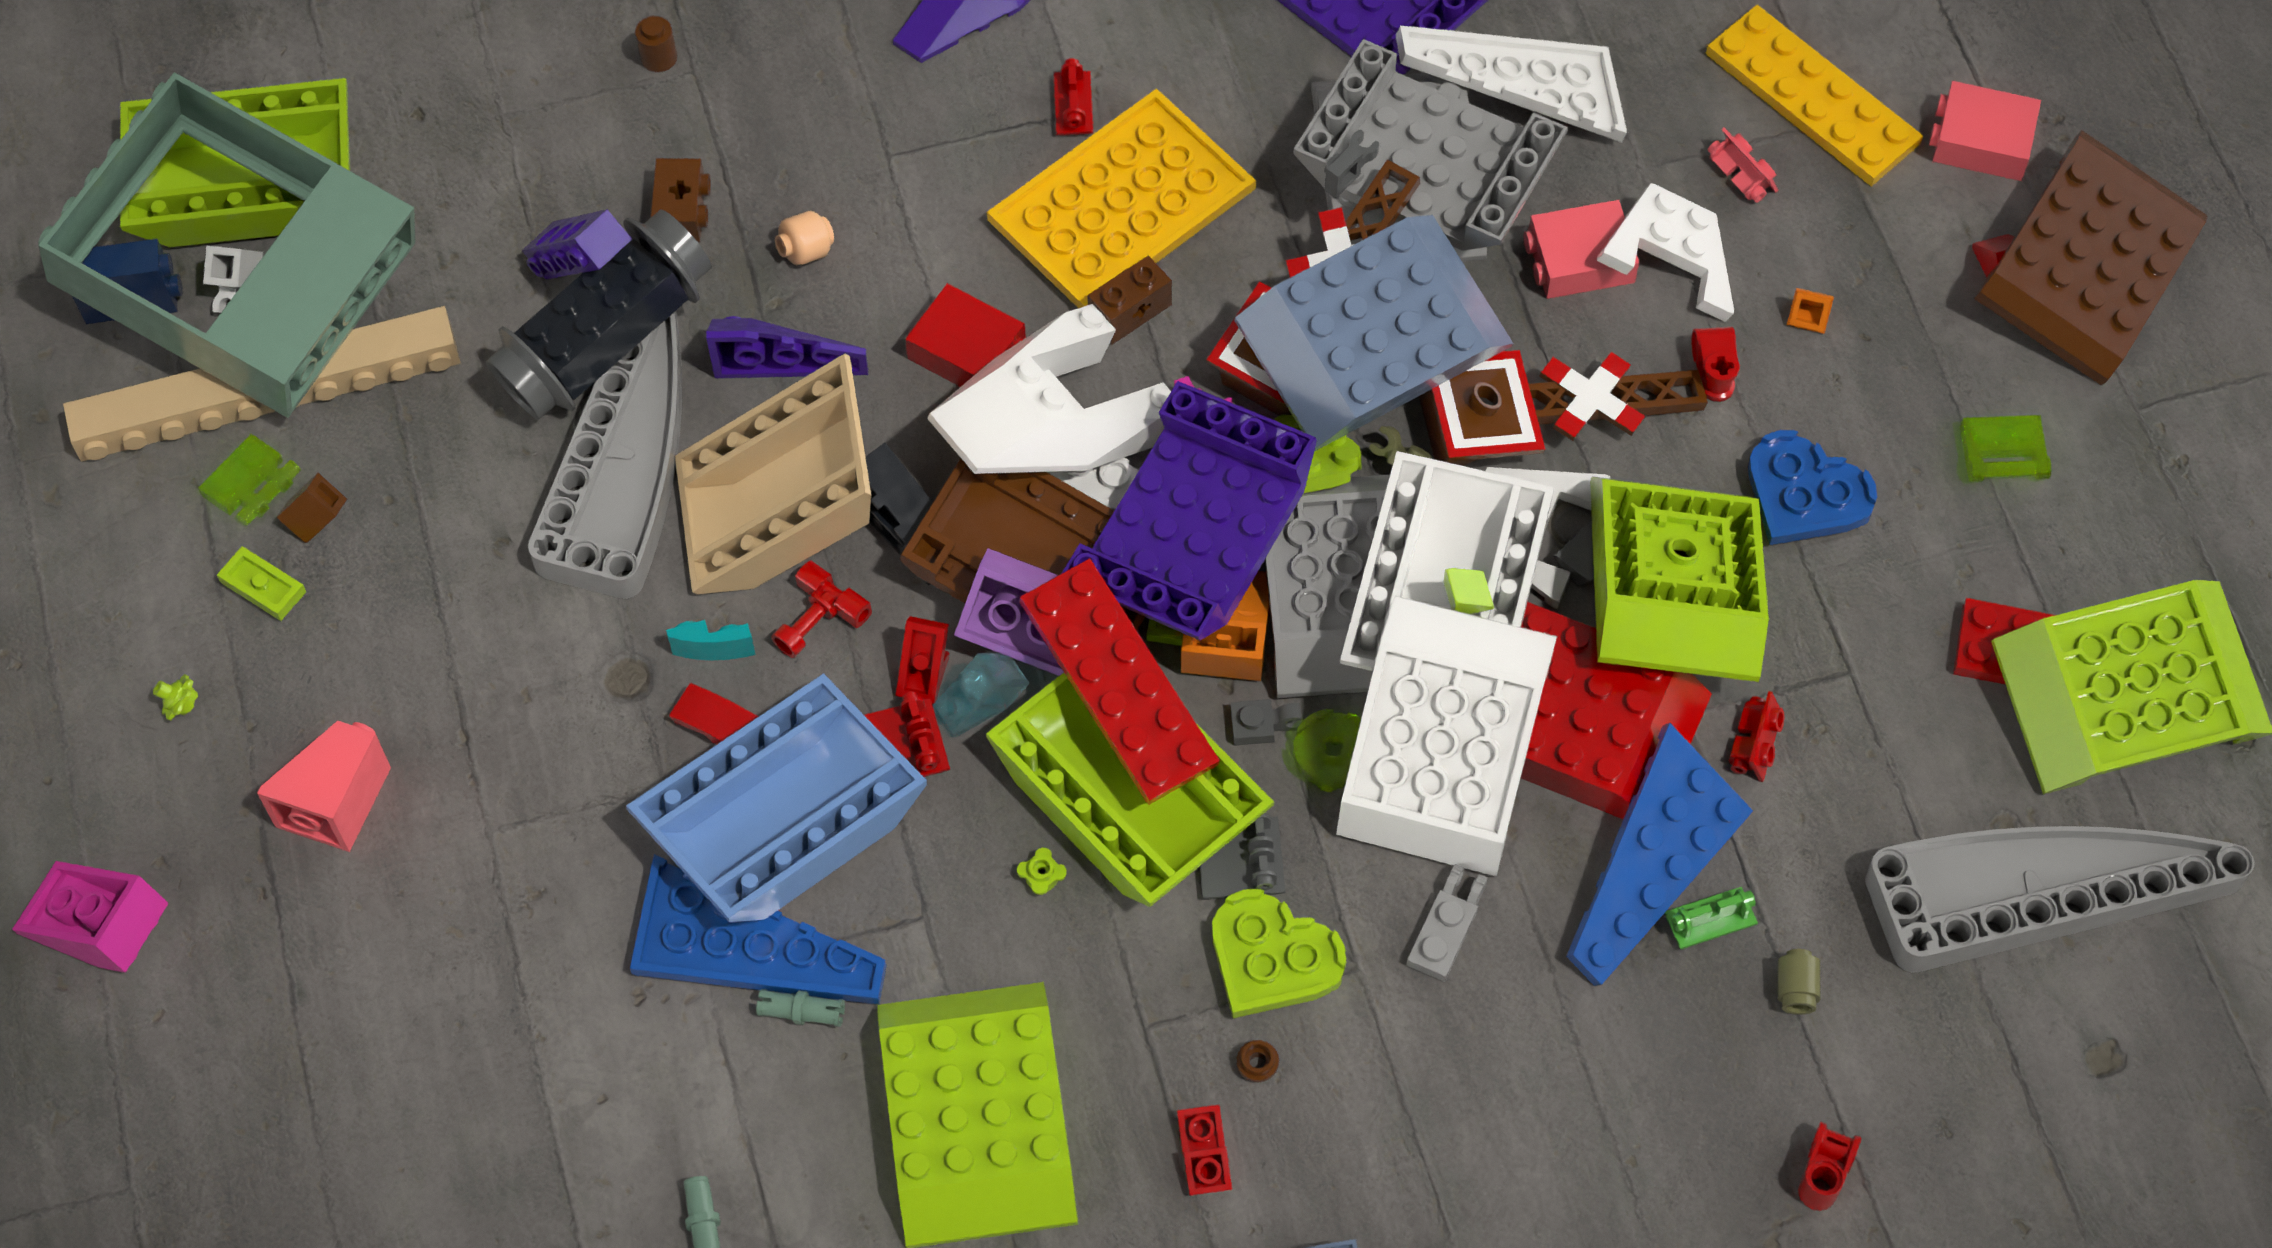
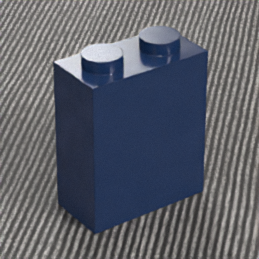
M158 239L94 247L83 260L82 264L168 313L178 312L177 297L183 296L182 281L179 274H173L170 253L163 252ZM73 297L86 324L115 321Z

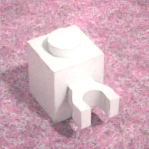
M206 246L203 284L219 286V292L213 301L212 312L221 313L224 310L227 302L233 298L260 262L263 252Z

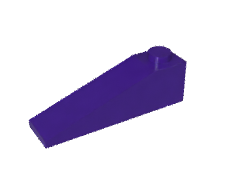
M737 316L712 319L706 331L715 379L806 377L843 354L850 356L853 376L868 375L869 368L866 348L752 318H740Z

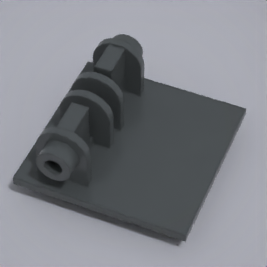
M1265 812L1200 866L1203 899L1227 898L1229 895L1243 889L1264 890L1266 895L1286 893L1278 817H1271Z

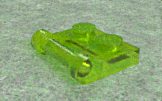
M2040 415L1969 417L1962 419L1960 430L1970 482H1983L1984 478L2035 476L2037 480L2050 479L2051 460L2047 456ZM2014 457H2031V458H2032V460H2029V461H2000V462H1984V461H1983V459H1986V458H2014Z

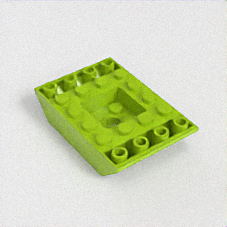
M1592 476L1590 492L1598 662L1759 682L1769 622L1759 499L1742 495ZM1674 550L1686 552L1689 557L1679 556Z

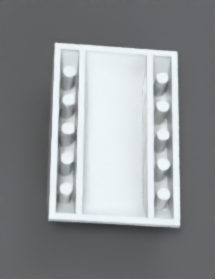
M1397 451L1340 658V664L1370 671L1374 670L1380 641L1395 596L1451 610L1443 582L1445 569L1449 568L1484 571L1494 609L1470 615L1521 627L1542 545L1554 487Z

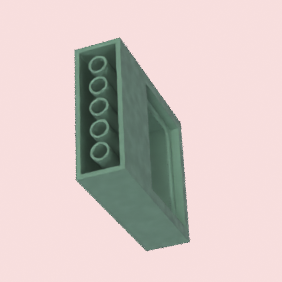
M174 72L166 83L161 82L156 87L151 102L144 111L139 110L130 122L129 130L124 137L116 139L111 144L107 152V158L99 168H93L89 172L84 182V188L76 197L72 196L67 200L62 209L61 217L55 225L45 228L39 238L38 246L47 282L289 418L415 245V214L413 206ZM182 133L187 134L305 201L206 333L82 264L83 260Z

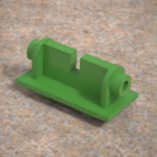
M1742 887L1677 907L1664 913L1680 950L1758 924L1751 908L1756 905L1754 895L1750 890L1744 892Z

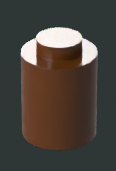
M650 16L641 20L636 26L635 35L642 65L652 72L669 70L677 61V51L671 24L660 16Z

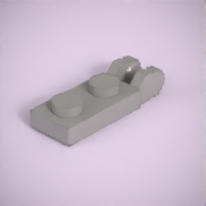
M1457 864L1451 870L1443 891H1439L1406 966L1444 982L1477 914V904L1488 880V877L1479 874L1473 881L1467 901L1453 896L1464 875V867Z

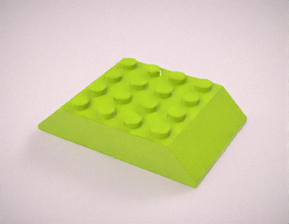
M346 78L210 92L350 171ZM151 99L121 102L120 139L128 132L134 115L139 110L144 111L150 104ZM182 133L121 211L120 227L122 231L147 240L158 239L160 244L167 247L278 236L305 201L187 134Z
M1064 672L986 733L988 741L1010 776L1026 795L1124 896L1149 907L1274 806V801L1199 725L1198 727L1219 758V765L1148 805Z
M1044 982L877 1005L896 1178L906 1248L1078 1225L1072 1170Z

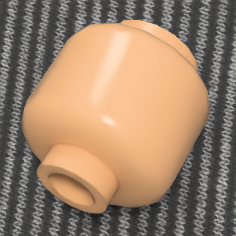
M813 211L803 212L782 220L778 227V235L775 237L778 253L782 257H787L795 265H803L827 256L830 246L834 242V233L826 217H820L819 214Z

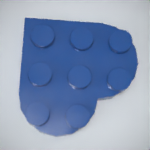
M1778 430L1762 437L1761 442L1753 448L1748 462V473L1754 496L1759 499L1760 516L1769 545L1844 533L1867 524L1877 500L1876 483L1869 471L1865 469L1862 472L1857 466L1846 463L1847 458L1827 457L1819 443L1816 442V445H1814L1808 439L1797 436L1798 431Z

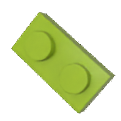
M243 546L217 574L220 583L280 621L283 620L306 593L302 583Z

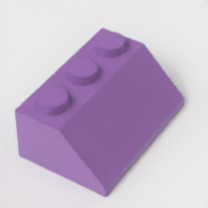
M988 548L979 565L954 636L1060 676L1063 670L1019 602L1022 595L1059 575Z

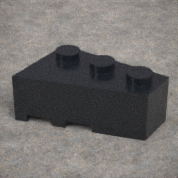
M884 442L865 456L871 491L869 523L901 556L934 501L927 496Z

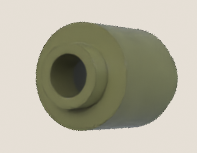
M1791 949L1786 952V955L1778 959V1000L1782 1003V1010L1784 1012L1798 1015L1810 1014L1816 1011V1003L1821 1000L1820 959L1812 956V952L1809 950Z

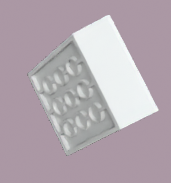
M1395 596L1380 641L1343 792L1336 835L1450 865L1457 864L1466 869L1497 876L1557 636Z

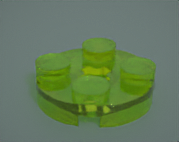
M1324 709L1309 715L1299 725L1293 742L1294 762L1301 775L1309 782L1316 784L1320 790L1332 792L1337 788H1345L1361 718L1350 712H1347L1346 715L1334 713V709ZM1331 742L1334 746L1342 744L1344 747L1341 749V755L1330 756L1326 754V743Z

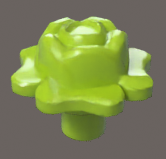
M186 674L180 680L177 679L171 684L160 680L154 687L153 695L163 699L162 714L166 715V719L170 721L177 715L185 716L188 712H191L194 702L198 698V693L192 687L193 680L189 679V676Z

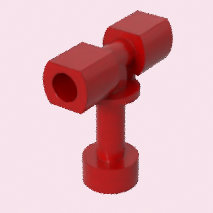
M810 560L800 568L795 578L797 586L810 595L809 601L812 606L792 627L782 624L771 638L784 654L795 658L806 647L803 637L823 616L831 620L837 614L857 629L871 616V603L851 588L845 591L839 589L834 585L832 575Z

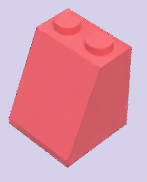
M337 721L260 787L257 794L276 828L350 852L391 766L375 731L371 727L359 722H354L350 725Z

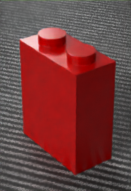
M947 283L906 337L907 357L910 361L961 387L994 358L1025 339V323Z

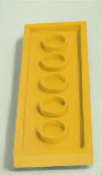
M1759 5L1754 6L1707 45L1706 55L1871 187L1922 142L1923 135Z

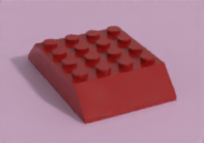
M1527 602L1521 627L1554 635L1557 638L1521 779L1624 819L1632 797L1638 793L1646 774L1644 769L1647 761L1656 750L1660 740L1658 735L1662 726L1671 723L1691 744L1712 693L1690 673L1598 662L1596 628Z

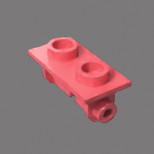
M1724 127L1722 131L1726 139L1722 143L1717 140L1708 148L1711 161L1727 177L1737 168L1741 170L1731 181L1748 200L1761 201L1767 194L1765 189L1769 186L1775 193L1779 190L1773 181L1776 173L1763 158L1757 162L1749 154L1753 149L1744 137L1739 133L1733 137Z

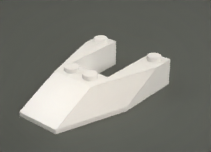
M1091 304L1063 313L994 358L936 407L927 419L974 474L1087 471L1152 448L1164 429L1159 411L1171 390L1164 383H1160L1085 409L1077 402L1056 377L1100 363L1116 331L1103 314Z

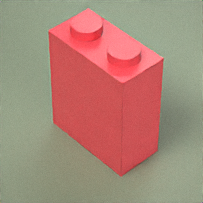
M1952 81L1948 95L1940 94L1935 116L1942 117L1941 124L1934 123L1929 141V146L1935 147L1932 162L2022 181L2031 154L2041 100Z
M1619 200L1531 215L1529 231L1524 232V244L1526 252L1534 256L1536 262L1533 264L1534 278L1538 286L1543 285L1547 299L1635 283L1639 266L1637 255L1635 266L1627 275L1597 261L1599 253L1605 248L1611 236L1624 221L1625 216Z

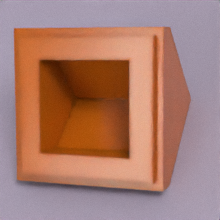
M1796 288L1787 325L1825 334L1834 296Z

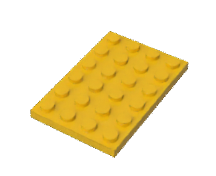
M1156 88L987 211V220L1073 304L1081 308L1088 306V294L1149 255L1155 263L1159 262L1256 189V180Z

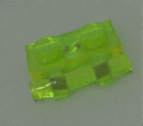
M251 433L198 489L204 498L230 516L242 505L243 508L236 514V517L248 526L257 516L262 517L270 509L268 504L281 491L285 493L294 484L292 479L301 471V468L292 460H289L281 469L277 468L283 462L281 454ZM264 480L267 481L264 487L257 494L253 493L262 484Z

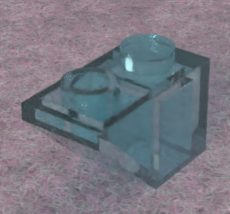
M979 653L933 704V708L950 735L958 737L1006 710L1029 685V681L1013 658L1001 653Z

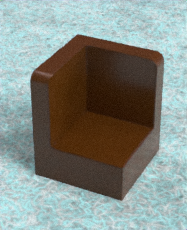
M317 473L288 500L277 518L303 542L307 543L337 516L347 498L322 475Z

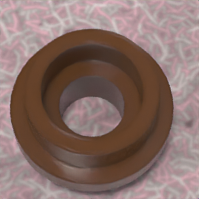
M1262 1040L1250 1041L1244 1044L1237 1054L1238 1071L1249 1081H1267L1278 1070V1053L1268 1042ZM1259 1057L1266 1064L1261 1068H1255L1250 1064V1061L1253 1058Z

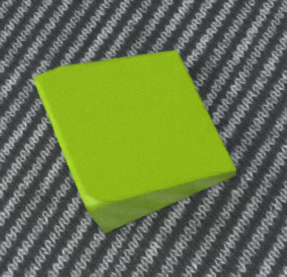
M1459 568L1445 569L1443 582L1451 610L1473 614L1494 609L1484 571Z

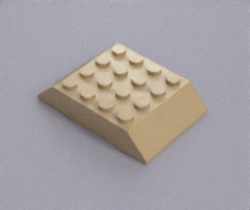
M843 354L675 455L693 593L706 594L754 589L869 524L871 491L849 355Z

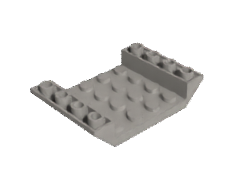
M1363 39L1296 144L1293 154L1325 188L1326 173L1324 169L1333 155L1337 153L1341 155L1350 146L1351 136L1356 131L1362 130L1364 138L1360 146L1369 147L1373 142L1378 141V155L1361 168L1360 175L1339 195L1340 197L1357 204L1388 159L1420 177V185L1396 219V222L1407 217L1433 215L1451 245L1457 249L1465 251L1501 245L1565 137L1568 127L1534 112L1526 126L1522 127L1395 72L1397 53ZM1390 176L1383 186L1385 195L1401 192L1406 184ZM1382 208L1372 210L1384 216Z
M1390 474L1351 477L1349 483L1334 488L1303 493L1265 558L1274 642L1273 664L1277 698L1368 692L1373 671L1340 664V658Z

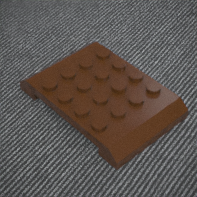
M2081 130L2063 155L2058 169L2001 260L1990 272L1974 299L2102 386L2110 379L2126 357L2204 227L2207 215Z
M961 458L902 552L900 561L916 576L966 603L979 565L988 548L1053 574L1060 575L1079 544L1093 548L1114 510L1048 472L974 474ZM1122 607L1138 631L1145 616Z

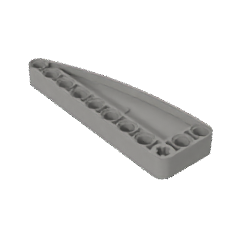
M676 311L595 382L529 539L528 550L535 571L540 577L622 599L634 597L643 588L663 529L676 470L675 455L678 454L682 413V362ZM628 358H635V359L630 360V361H624V360H626V359H628ZM623 389L620 392L611 393L614 390ZM603 421H610L604 425H597ZM587 454H596L593 457L583 458ZM576 486H583V487L580 488L579 490H575V491H571V490H570V489H572L573 487H576ZM561 519H569L565 523L556 524ZM584 562H593L587 567H579ZM630 571V573L626 576H616L620 572Z
M2022 827L1958 833L1885 847L1878 850L1873 856L1865 876V882L1895 962L1904 971L1913 973L2231 895L2238 892L2254 869L2255 862L2250 851L2241 845L2188 835L2112 827ZM2223 865L2233 867L2238 874L2229 873ZM1879 868L1890 869L1896 877L1884 876L1879 871ZM2184 874L2193 876L2199 884L2189 882L2184 877ZM2144 884L2155 886L2160 893L2150 892ZM2105 894L2115 895L2121 903L2111 902ZM2066 903L2075 904L2082 913L2072 912L2068 909ZM1893 905L1904 906L1910 914L1903 915L1898 913L1893 908ZM2026 913L2038 915L2043 923L2031 921ZM1986 923H1995L2004 932H1994L1989 929ZM1953 932L1960 935L1964 942L1952 941L1947 933Z

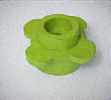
M1047 848L1037 849L1034 857L1027 862H1020L1017 866L1018 876L1025 878L1028 886L1037 895L1046 894L1056 886L1058 881L1064 880L1067 874L1066 867L1062 864H1057L1052 858V852ZM1043 868L1046 870V872L1044 874H1039L1038 870Z

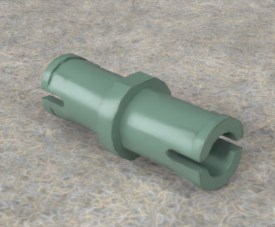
M761 989L758 997L763 998V1001H757V1016L790 1019L799 1025H804L805 1022L831 1024L838 1027L842 1025L843 1018L839 1017V1014L844 1015L845 1001L843 999L835 1000L812 997L806 991L789 994Z
M707 1176L688 1178L683 1182L689 1215L685 1219L686 1229L692 1233L694 1248H720L717 1227L721 1221L719 1213L714 1212L709 1179Z

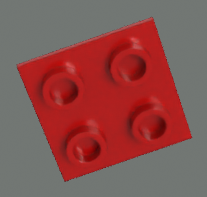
M908 692L902 696L903 701L900 706L864 714L923 777L950 770L931 698L923 699L918 696L917 692Z

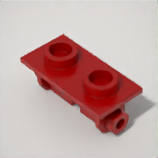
M1069 58L1065 60L1064 65L1061 67V72H1054L1056 135L1094 134L1091 71H1083V66L1079 64L1077 59Z
M1768 691L1766 701L1761 697L1752 696L1749 701L1744 703L1738 730L1740 733H1748L1751 736H1736L1729 757V763L1733 772L1746 774L1747 770H1754L1759 782H1764L1767 767H1771L1774 763V741L1777 732H1781L1784 726V710L1780 708L1772 691Z

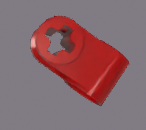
M1732 326L1693 329L1691 336L1692 356L1696 363V368L1699 370L1706 397L1711 401H1725L1734 393V379H1736L1740 369L1734 328Z
M1820 1121L1807 1158L1809 1159L1799 1184V1197L1805 1206L1817 1211L1827 1210L1833 1206L1844 1185L1847 1173L1850 1172L1862 1137L1855 1135L1851 1138L1827 1129V1124ZM1821 1179L1827 1182L1831 1190L1824 1191L1818 1189L1812 1180Z

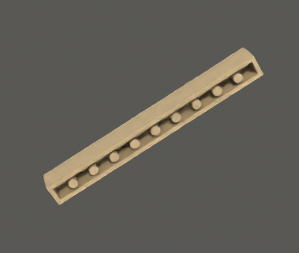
M445 306L353 329L297 407L318 400H331L337 395L357 390H369L376 385L395 380H408L412 376L430 371H443L450 366L461 364ZM202 369L63 403L70 442L81 462L99 460L109 454L124 450L141 449L145 445L155 442L176 440L186 434L202 430H215L225 424L241 420H253L261 415L275 412L273 409Z

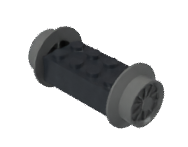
M661 209L644 224L632 218H626L623 221V225L632 240L600 270L582 273L514 333L504 326L498 329L503 347L486 361V365L509 395L536 420L542 418L555 405L569 411L576 409L573 400L605 374L686 301L689 300L696 303L700 299L695 282L712 268V264L694 237L668 212Z

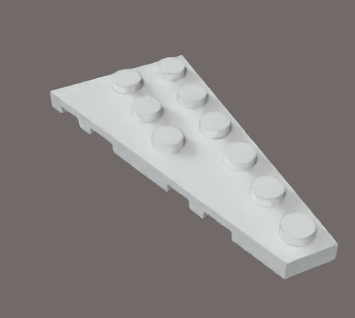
M1400 26L1397 31L1396 40L1402 65L1622 142L1627 134L1608 47Z

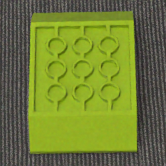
M2192 580L2043 618L1991 641L2043 794L2081 785L2093 776L2232 740L2234 745L2272 735V725L2220 581Z

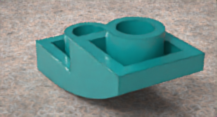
M705 620L698 622L685 621L678 624L675 628L666 630L672 654L675 656L715 661L756 655L748 623L743 625H726L716 632L709 633Z

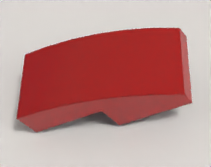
M693 683L688 685L669 714V717L676 724L706 735L716 745L758 718L757 715L734 702Z
M1220 1105L1177 1110L1189 1196L1232 1190Z

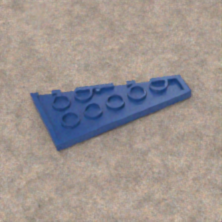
M1671 723L1664 724L1658 735L1660 740L1656 750L1647 761L1644 769L1646 774L1638 793L1632 797L1610 850L1611 858L1605 872L1600 874L1595 886L1598 888L1589 910L1584 912L1566 956L1594 986L1602 985L1753 812L1746 802Z
M654 854L630 971L632 975L753 990L766 989L767 991L789 994L806 991L812 997L843 999L844 1001L880 1005L886 972V960L841 939L837 941L817 932L815 927L804 922L800 924L783 916L780 911H776L765 920L729 922L680 868L669 864L666 859Z

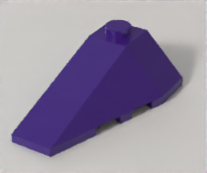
M922 0L893 39V45L922 63L957 45L959 38L976 29L981 32L989 28L990 22L1005 14L1010 17L1018 13L1030 0Z

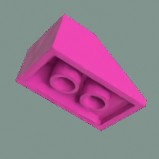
M56 861L12 930L18 935L93 966L126 973L130 965L135 961L139 950L152 929L158 924L160 916L169 903L139 875Z

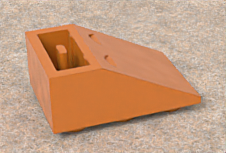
M1257 572L1227 625L1202 640H1197L1183 634L1181 673L1261 681L1270 611L1266 572Z

